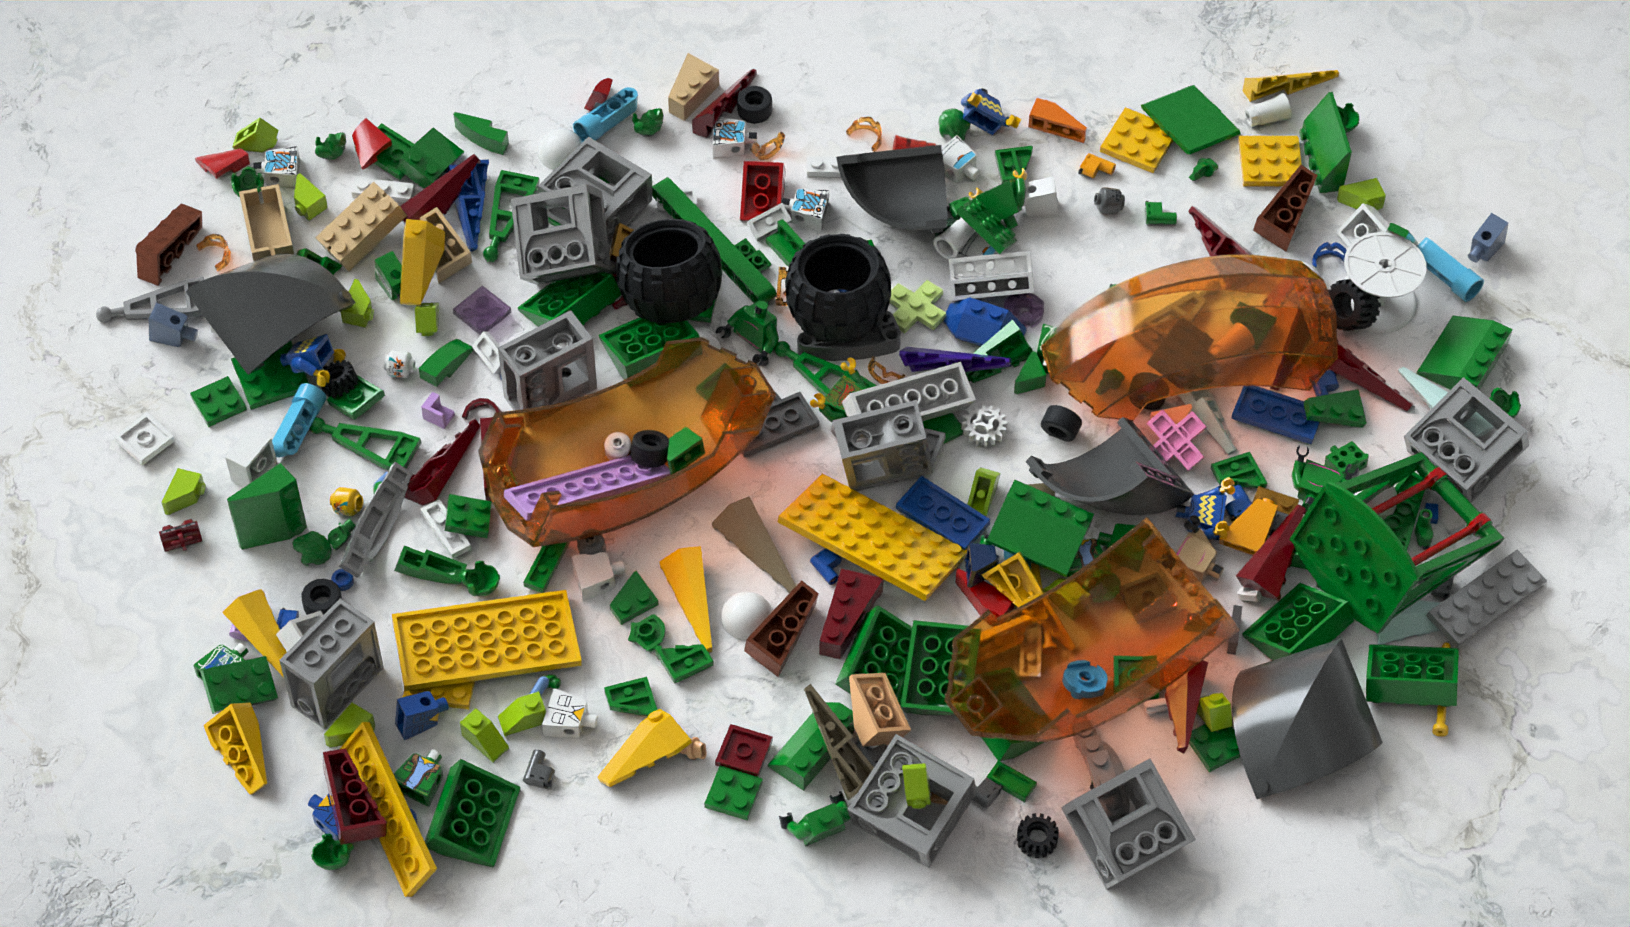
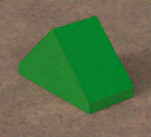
M1034 351L1031 352L1015 380V394L1045 387L1046 372L1037 353Z

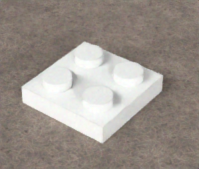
M148 412L114 436L115 442L142 466L175 442L174 436Z

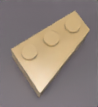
M687 53L668 96L669 113L685 121L719 86V69Z
M437 207L420 217V220L428 221L445 231L444 253L435 271L439 284L472 263L471 252Z

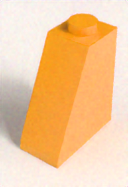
M1257 498L1229 526L1230 530H1226L1227 537L1224 539L1219 538V544L1254 555L1268 539L1278 512V505H1275V502L1270 499L1263 498L1261 500Z

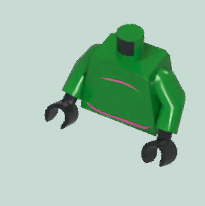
M757 301L750 306L745 305L737 310L728 319L726 326H720L716 329V334L721 333L724 329L725 334L721 338H728L731 336V329L733 327L734 333L761 352V354L753 356L752 362L759 363V366L763 367L768 364L769 359L767 355L772 353L779 341L776 316L767 310L768 304L765 301Z
M1300 445L1296 449L1298 459L1294 462L1291 477L1294 488L1299 491L1297 497L1303 500L1302 506L1307 511L1322 487L1328 482H1344L1359 475L1358 467L1355 473H1349L1352 464L1346 466L1345 472L1347 475L1344 477L1345 473L1307 459L1305 463L1304 458L1308 456L1309 448L1307 447L1305 455L1299 453Z
M839 791L837 796H829L832 804L806 814L798 824L793 820V815L790 812L787 813V816H779L781 828L788 829L797 839L803 840L805 846L844 831V822L849 821L851 817L848 814L847 802L842 791Z

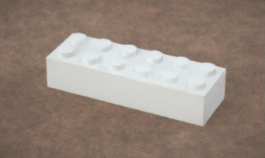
M961 362L850 393L842 401L847 417L917 400L922 421L967 409L976 399Z

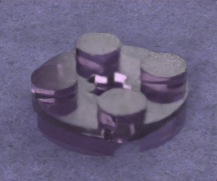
M1033 293L1010 295L1004 302L1003 308L1008 309L1024 326L1035 327L1043 319L1044 302ZM1020 308H1026L1028 312H1020Z

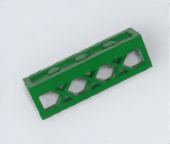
M781 219L777 221L778 232L767 237L766 243L789 267L795 253L803 248L805 242Z

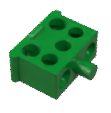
M1353 441L1339 449L1335 445L1330 448L1332 453L1325 456L1324 466L1345 473L1344 477L1347 475L1345 468L1348 464H1352L1349 473L1353 474L1357 467L1359 471L1367 467L1369 457Z

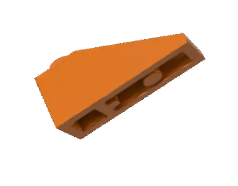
M1036 98L1029 114V128L1078 142H1085L1086 126L1056 103Z

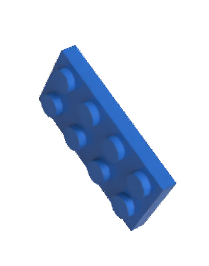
M1246 382L1231 419L1311 445L1320 424L1317 421L1307 420L1304 401Z
M922 475L896 503L897 510L923 527L941 535L952 543L960 545L963 550L968 549L969 542L974 543L990 525L989 518Z

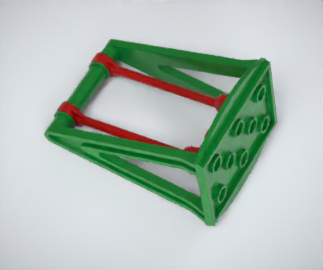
M1420 452L1344 482H1328L1322 487L1289 540L1294 544L1304 565L1325 593L1348 601L1353 619L1378 634L1386 628L1394 617L1503 542L1504 537L1492 525V520L1482 511L1479 512L1448 480L1447 474ZM1415 471L1423 478L1421 482L1372 509L1367 505L1378 494L1394 486ZM1429 488L1432 491H1436L1467 525L1462 530L1411 558L1398 537L1379 514ZM1473 534L1481 538L1420 564L1467 536ZM1427 577H1430L1429 579H1427L1426 581H1424L1423 583H1421L1420 585H1418L1416 588L1413 589V587H1414L1420 580H1423V579H1425V578H1427Z

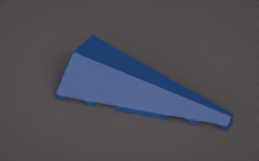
M489 159L480 160V164H476L471 172L472 176L469 180L466 179L461 187L462 191L454 201L470 252L478 248L477 243L480 233ZM449 165L446 173L455 168L457 165Z

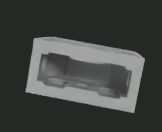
M590 137L582 142L538 185V193L582 184H588L602 190L608 244L612 241L615 227L619 223L627 226L653 200L652 174ZM601 176L602 178L606 179L608 182L612 183L615 186L613 187L609 185L608 183L599 179V177ZM569 205L563 206L565 209L562 207L548 209V217L561 225L571 223Z
M582 184L511 199L521 280L538 285L611 271L602 190L588 184ZM569 205L571 223L549 227L547 210Z
M571 310L498 347L504 398L517 415L523 416L525 426L597 389L593 338ZM565 342L567 344V347L560 348L557 347V345L559 343ZM563 372L571 373L569 377H562Z
M1464 377L1404 435L1407 451L1411 455L1422 452L1435 466L1440 467L1447 474L1448 480L1470 503L1529 446L1527 430ZM1475 412L1497 429L1485 443L1463 426Z
M917 400L833 420L844 470L851 489L860 491L933 473L927 438ZM860 437H865V438L868 439V440L856 442L857 439L860 438ZM873 461V462H872L870 465H868V466H865V465L861 464V463Z
M341 598L279 660L291 706L324 730L384 668L374 621Z
M895 734L847 810L852 824L930 868L973 800L977 790L973 777ZM926 763L930 792L948 801L930 831L912 821L919 809L907 805L902 765Z
M1151 758L1061 807L1105 889L1196 840ZM1124 786L1136 810L1111 823L1098 799Z

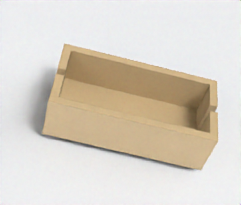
M373 182L315 238L349 272L407 215L385 191Z
M279 184L261 187L263 204H260L257 188L240 191L239 195L253 261L275 254H294Z

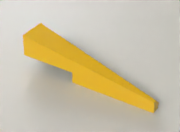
M1021 552L982 574L986 580L1009 598L1018 608L1030 615L1033 621L1044 630H1048L1050 635L1068 651L1076 647Z
M258 589L237 597L222 613L263 656L267 657V661L283 676L279 660L287 651L276 635L280 628L272 614L273 611L267 602L265 592L262 589Z

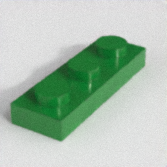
M549 532L523 581L524 587L541 593L545 592L570 544L569 537Z

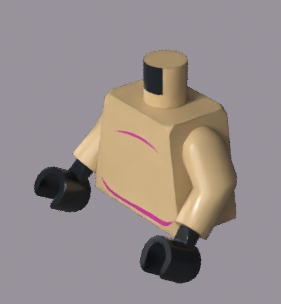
M1196 515L1190 516L1189 519L1192 523L1189 520L1185 521L1184 527L1187 530H1192V533L1189 532L1175 555L1168 553L1163 556L1165 560L1160 562V567L1162 569L1169 568L1168 574L1173 575L1180 583L1201 584L1207 575L1219 579L1224 568L1215 564L1217 551L1203 530L1198 528L1200 525L1199 517Z

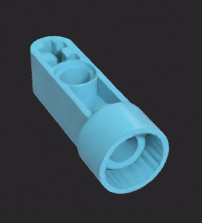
M631 87L622 89L597 108L573 123L574 133L581 138L582 142L588 137L595 141L598 140L604 133L637 110V91Z
M1427 237L1417 245L1425 258L1427 269L1447 284L1451 291L1462 300L1468 302L1480 292L1484 279L1474 271L1464 267Z
M307 383L299 386L292 399V404L272 440L277 458L293 455L298 451L316 415L319 414L327 397L317 386Z

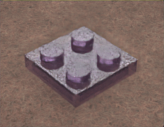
M483 285L453 308V314L479 335L483 331L488 332L512 313L510 306Z

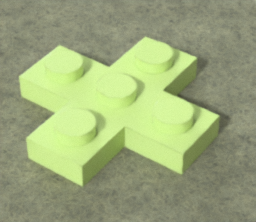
M926 280L915 292H912L898 283L891 290L890 304L898 308L893 316L900 331L905 334L917 321L934 331L946 317V312L933 305L943 295V289Z

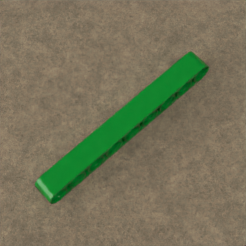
M669 177L652 186L653 198L656 201L657 198L660 200L658 202L663 204V209L673 219L694 222L697 226L703 227L708 232L720 254L723 272L753 303L757 301L768 303L777 297L773 285Z

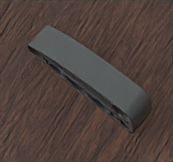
M887 311L880 325L874 331H869L865 337L858 340L854 339L842 343L834 341L825 342L818 340L813 335L802 332L797 337V353L801 355L803 352H806L825 361H847V358L859 360L895 353L900 349L901 331L893 314Z

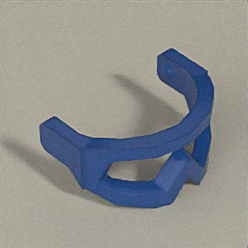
M1337 242L1333 244L1323 243L1313 254L1312 265L1316 268L1317 259L1329 254L1341 258L1344 262L1347 250ZM1337 248V249H1339L1343 254H1341V253H1339V252H1337V251H1333V250Z

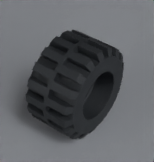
M1350 279L1336 281L1335 284L1330 286L1331 289L1327 291L1328 297L1325 298L1324 302H1326L1325 311L1328 312L1326 316L1328 319H1331L1330 323L1333 326L1336 325V328L1339 330L1352 331L1366 329L1376 322V316L1380 314L1378 310L1381 307V303L1378 300L1380 297L1366 293L1358 288ZM1351 299H1353L1354 302V311L1351 307Z

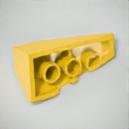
M406 219L403 235L400 304L421 306L438 263L444 253L445 231L428 221Z
M251 703L230 704L203 726L211 746L215 750L220 751L224 757L223 761L225 764L230 765L234 769L236 778L251 795L267 784L259 722Z
M658 709L651 712L638 725L597 778L608 787H612L634 776L636 770L641 767L648 766L650 768L655 765L654 761L664 756H667V759L675 756L690 745L692 741L670 714Z

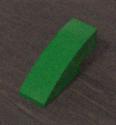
M454 112L455 128L463 136L486 150L504 155L509 145L508 131L493 128L491 120Z
M459 339L452 340L443 345L418 368L420 379L438 387L446 376L450 378L474 351L473 347Z
M404 545L394 571L432 582L460 584V574L466 569L467 564L427 549L423 553Z

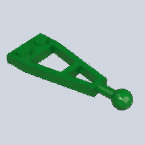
M505 170L500 171L495 184L489 238L492 241L490 246L486 247L483 251V257L486 261L494 262L498 259L500 241L506 242L514 229L512 212L499 209L501 192L523 196L536 194L540 183L539 177ZM498 219L509 221L502 232L496 231Z
M779 341L774 347V352L777 356L788 357L793 360V367L824 396L827 395L830 389L821 381L829 373L839 377L849 373L842 370L838 365L803 352L801 355L790 349V345L786 341ZM808 363L820 368V370L814 375L804 364ZM861 376L867 388L877 386Z
M315 417L309 428L314 434L322 432L331 434L334 442L388 471L394 462L406 469L421 445L419 437L404 432L339 423L337 427L326 424L320 417ZM343 434L360 435V438L355 443L344 437ZM371 437L396 441L386 459L365 448Z

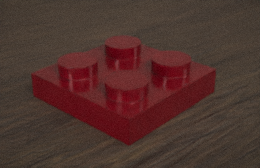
M730 724L716 757L715 765L759 777L773 742V736Z

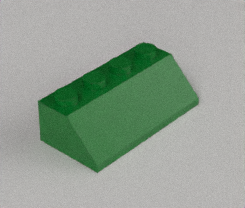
M826 702L852 735L855 731L853 711L840 702ZM813 713L768 763L770 769L803 791L831 759Z

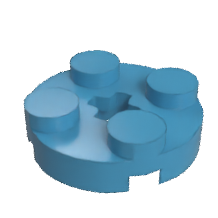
M1077 660L1069 663L1067 669L1064 670L1062 678L1063 685L1071 692V696L1075 699L1102 696L1108 680L1107 674L1102 667L1098 665L1097 667L1091 666L1090 662L1086 660Z

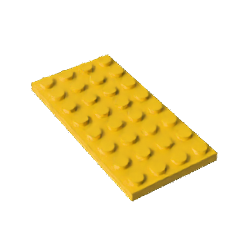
M823 473L778 516L777 520L779 524L923 601H926L961 564L967 553V549L963 550L960 545L950 542L941 535Z
M566 590L392 614L404 691L582 666Z

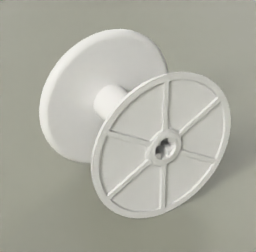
M1376 232L1359 237L1352 242L1345 253L1344 265L1348 276L1344 279H1350L1361 290L1380 297L1378 300L1381 303V307L1378 309L1380 314L1376 316V322L1372 323V326L1361 330L1371 333H1389L1406 326L1415 315L1417 301L1414 290L1420 286L1425 278L1427 268L1425 258L1414 243L1396 234ZM1351 299V307L1354 311V302L1353 299Z

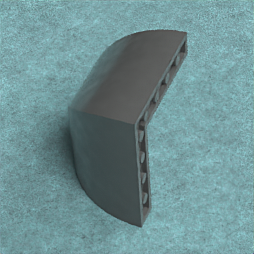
M942 145L836 157L841 178L851 197L863 210L877 220L902 229H931V233L943 232V228H947L948 213Z
M275 254L200 281L186 291L187 295L248 375L260 370L265 365L263 362L299 334L321 320L351 308L356 303L351 294L327 269L313 260L294 254Z
M1122 417L1117 422L1121 427L1119 431L1094 449L1076 458L1054 464H1045L1041 459L1030 456L1025 461L1030 467V473L1034 477L1039 478L1056 493L1113 513L1125 515L1157 514L1176 508L1177 505L1183 504L1194 495L1134 422L1125 417Z
M1342 639L1242 670L1235 679L1232 693L1234 730L1240 756L1256 799L1277 794L1329 775L1363 758L1383 743Z

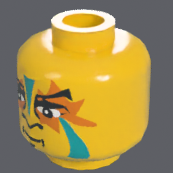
M339 487L331 494L330 505L336 514L354 516L363 507V497L357 489Z

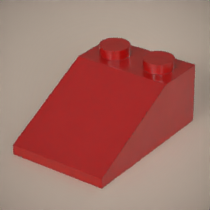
M744 161L740 221H749L782 203L786 173L784 163Z

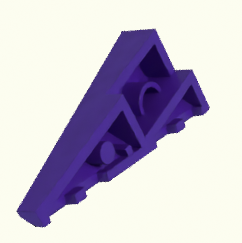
M905 347L899 351V356L904 366H909L912 372L937 369L961 362L965 372L1011 367L1012 361L1011 358L916 347Z

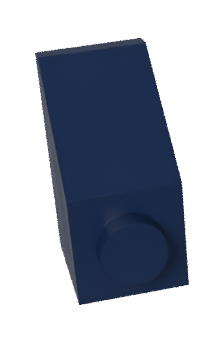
M969 542L965 556L967 587L972 588L986 580L982 574L999 564V555H996L995 546Z

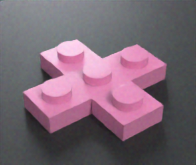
M1163 409L1147 422L1149 427L1160 438L1153 446L1167 462L1176 456L1183 466L1190 471L1205 458L1191 442L1207 428L1193 411L1177 425Z

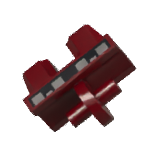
M192 519L183 521L180 526H164L162 531H159L164 552L182 547L183 551H186L187 545L203 541L198 523Z

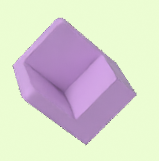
M434 392L430 394L421 406L423 419L445 429L455 415L453 410L441 405L440 395Z

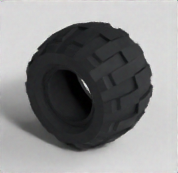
M664 219L640 226L624 238L619 249V256L617 257L616 276L619 290L626 304L629 305L631 310L635 311V315L642 319L650 320V322L676 323L694 318L713 305V301L717 299L721 287L722 265L718 249L712 237L703 227L687 220Z
M850 234L823 235L820 238L805 243L803 248L795 253L789 264L785 280L786 302L792 317L795 318L796 323L805 333L825 342L834 341L842 343L863 338L869 331H874L880 325L885 312L888 310L891 299V277L883 256L876 247L869 245V241L861 237L850 236ZM842 289L849 292L829 293L828 291Z

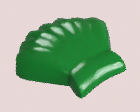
M655 614L646 617L638 623L631 622L629 642H637L646 651H653L656 646L663 642L665 625Z

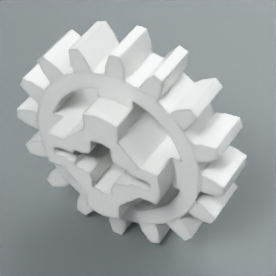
M982 404L981 408L975 405L973 411L968 409L967 415H963L961 429L964 430L963 435L969 436V442L975 440L976 446L980 442L983 443L984 447H987L989 442L994 446L995 440L1001 442L1002 436L1006 435L1005 414L1000 415V409L994 411L993 405L989 408H986L985 404Z

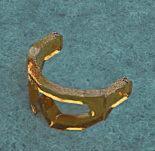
M860 117L846 130V134L850 136L855 130L859 129L873 131L878 137L877 142L872 146V151L875 152L882 143L880 123L878 121L875 122L872 117ZM869 122L870 125H860L859 123Z
M779 132L776 138L762 145L761 149L760 145L755 142L750 151L762 161L767 160L781 149L785 134ZM774 142L776 148L767 155H764L766 147Z
M208 235L196 245L199 251L207 246H219L225 249L222 261L215 265L217 271H220L229 264L231 252L227 241L222 235Z
M779 267L775 302L777 306H787V302H784L780 296L782 279H786L788 271L786 267Z
M872 357L867 368L870 375L880 384H885L889 381L882 379L874 372L875 365L882 370L883 378L894 376L899 380L906 376L905 374L901 376L892 371L887 373L886 368L875 361V357Z

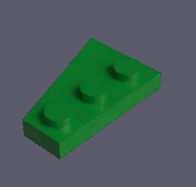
M1359 389L1307 398L1303 403L1307 420L1361 428L1367 423Z

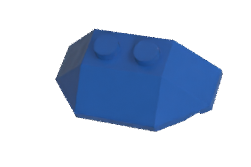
M971 297L950 303L943 321L955 338L979 346L986 343L1011 320L1016 323L1024 336L1027 328L1008 309Z

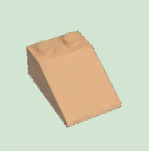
M885 673L852 674L849 677L854 728L863 747L882 744L889 745L895 734L904 737L911 731Z

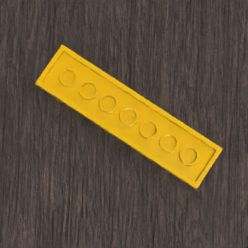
M362 722L340 749L346 748L358 770L360 778L365 782L371 798L376 802L381 816L387 822L386 837H381L379 840L404 896L412 897L437 870V867L370 722Z

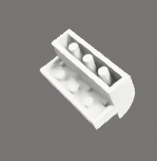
M1030 251L949 259L952 301L964 300L970 297L984 298L1034 293Z

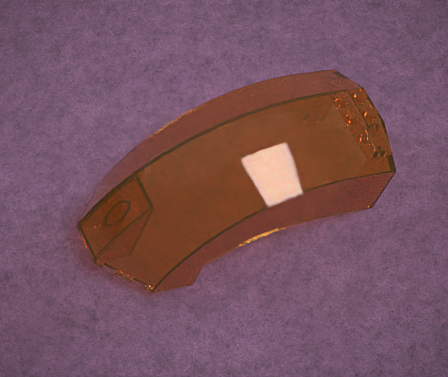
M1259 255L1210 256L1166 265L1137 275L1107 289L1067 316L1043 343L1041 349L1051 380L1055 384L1059 385L1060 383L1069 390L1068 394L1080 404L1084 402L1092 408L1091 412L1095 416L1118 420L1125 417L1134 421L1147 403L1192 391L1231 386H1265L1310 391L1338 358L1336 310L1324 279L1302 261Z
M703 337L667 341L656 363L615 385L554 405L495 413L478 450L489 497L507 529L532 547L571 542L615 531L654 515L678 502L728 466L760 433L776 393L756 363L750 360L748 362L736 358V353L723 347L718 349L709 345L710 341ZM687 427L703 439L705 454L689 466L658 481L627 492L559 505L557 504L561 497L560 491L541 493L528 521L504 498V490L610 461L605 454L604 443L605 439L614 432L626 434L632 444L633 436L642 430L659 431L670 439L675 433Z
M1146 517L1097 558L1054 588L997 618L987 610L954 637L945 702L973 737L1031 742L1061 740L1105 724L1150 699L1190 671L1240 629L1216 598L1212 597L1170 547L1158 529ZM1114 655L1143 656L1142 660L1118 661V666L1125 670L1119 675V685L1114 687ZM1086 660L1090 662L1091 666L1097 667L1098 665L1102 667L1108 677L1104 694L1094 698H1073L1071 692L1065 688L1062 682L1067 665L1073 661ZM1131 668H1135L1134 670H1132V671L1130 672V675L1128 676V675H1127V674H1128V671H1129Z

